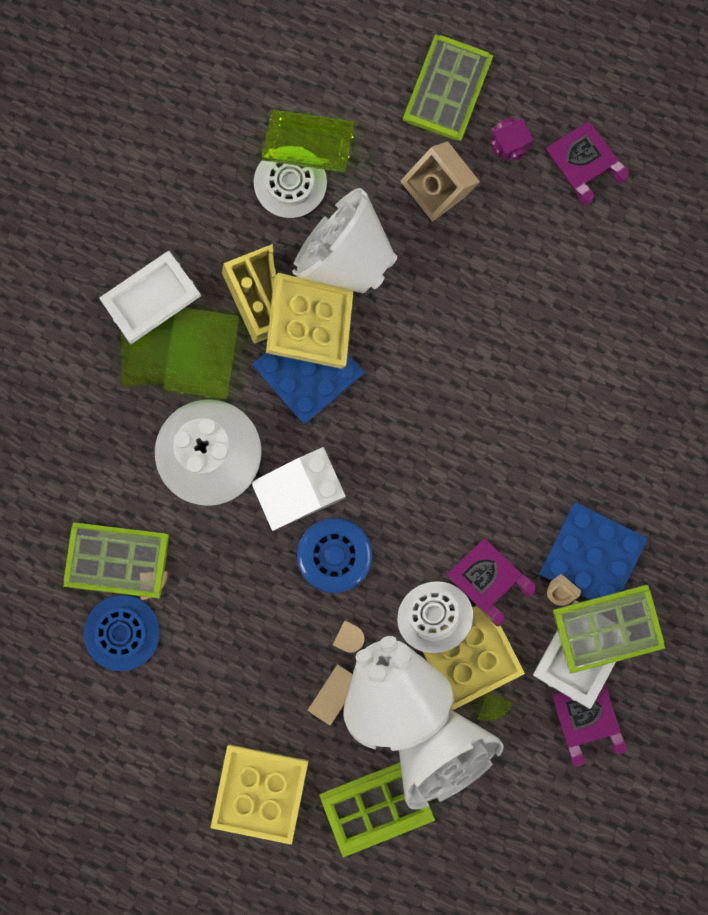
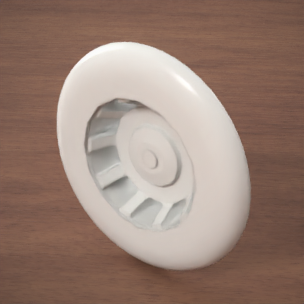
M283 147L272 151L259 163L254 176L255 193L263 207L277 216L286 218L300 217L314 210L322 201L327 186L326 173L321 162L309 151L298 147ZM305 174H309L310 178H306ZM275 183V187L271 188L270 185ZM306 184L309 185L308 189L304 188ZM277 192H280L282 194L281 197L276 195ZM299 193H302V194H303V195L300 196V197H297V196H296V195H298ZM292 196L293 199H286V197Z
M428 582L414 588L403 599L398 611V627L405 641L415 649L427 653L445 652L459 645L469 633L473 622L472 606L468 597L458 587L446 582Z

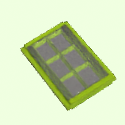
M435 34L403 121L461 142L493 55Z
M73 523L63 587L160 598L169 534Z
M648 585L553 609L554 619L570 674L665 649Z
M400 762L319 794L343 857L435 821L430 806L422 809H411L405 802Z

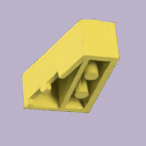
M273 244L223 264L222 275L254 344L268 338L274 278L276 275Z

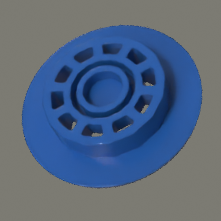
M326 518L310 526L301 537L297 549V562L301 574L310 585L323 592L341 593L353 589L364 580L371 567L372 548L365 532L355 523L343 518ZM337 534L339 535V538L332 539L331 535ZM327 536L328 541L322 544L320 540ZM343 537H346L350 542L348 544L342 541ZM316 545L320 547L319 553H314ZM351 546H354L355 554L350 553L349 548ZM314 557L319 558L320 564L315 565ZM351 558H355L353 566L349 564ZM324 567L327 569V573L323 574L319 569ZM345 567L349 568L350 571L343 575L342 570ZM332 571L338 572L337 577H332L330 574Z
M128 595L109 597L97 604L90 612L84 628L85 645L92 658L107 669L114 671L135 669L144 664L153 655L159 641L158 620L152 609L136 597ZM119 612V616L114 618L113 613ZM125 613L131 614V617L126 618L124 617ZM108 618L109 622L105 625L104 622ZM135 619H137V621L139 622V626H136L133 621ZM101 629L104 630L103 636H101ZM138 630H141V638L137 637ZM103 640L106 641L107 647L104 645ZM135 641L139 643L136 648L132 646ZM112 648L117 650V654L111 652ZM127 648L129 653L123 654L122 650Z

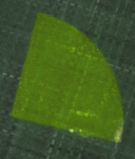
M486 693L478 719L491 721L501 718L510 710L513 702Z

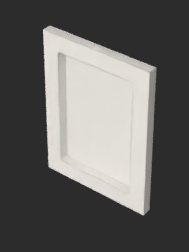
M167 251L99 299L112 316L114 323L118 325L129 343L132 344L201 297V294L194 286L193 281L188 278L180 267V263L175 260L170 251Z
M574 600L572 604H576L579 602ZM599 613L593 615L597 629L616 624ZM588 616L566 622L570 636L591 631ZM621 629L599 634L602 649L624 644ZM557 630L533 676L545 682L549 687H553L567 695L573 701H577L591 709L616 662L570 674ZM593 636L572 642L575 656L597 651Z

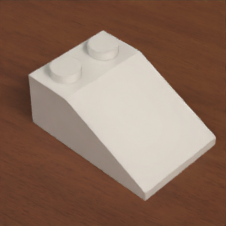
M324 447L297 458L251 482L272 531L346 499Z

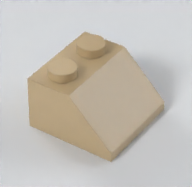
M448 141L431 147L401 180V183L431 221L436 220L464 199L480 182Z

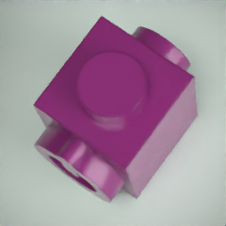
M513 117L507 118L491 129L493 134L490 147L496 157L500 156L502 162L508 159L511 161L518 160L525 155V151L531 149L534 140L522 117L514 120Z

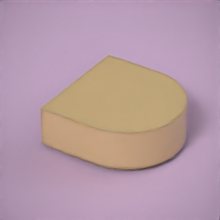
M562 574L550 582L547 590L549 600L561 606L570 604L581 593V590Z
M344 621L333 646L346 652H356L363 646L364 634L359 627Z

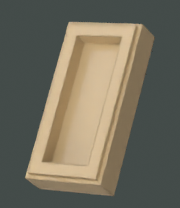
M337 664L307 711L328 725H331L345 704L353 674Z

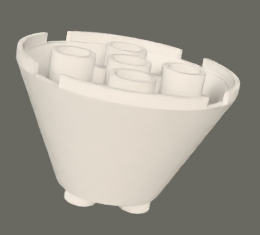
M357 188L335 204L339 209L330 218L324 216L301 247L294 261L297 271L295 269L292 271L298 278L359 293H365L370 287L376 289L383 282L385 277L382 274L395 263L397 255L391 248L367 193L363 189Z
M219 400L194 401L177 409L161 427L155 445L156 466L165 485L181 499L198 505H219L238 497L250 486L259 469L261 442L252 421L237 407ZM205 445H208L206 447L207 452L203 454L201 452V449Z
M386 636L381 641L371 644L356 654V665L344 704V720L347 729L359 743L376 749V746L390 747L391 751L421 744L434 736L449 719L448 713L451 704L454 702L451 685L439 670L410 647L397 641L393 636Z
M450 709L448 713L449 719L434 736L421 744L399 750L404 796L408 807L411 809L426 808L429 806L427 801L438 798L439 802L470 785L493 765L490 759L495 753L497 756L501 755L503 744L500 739Z

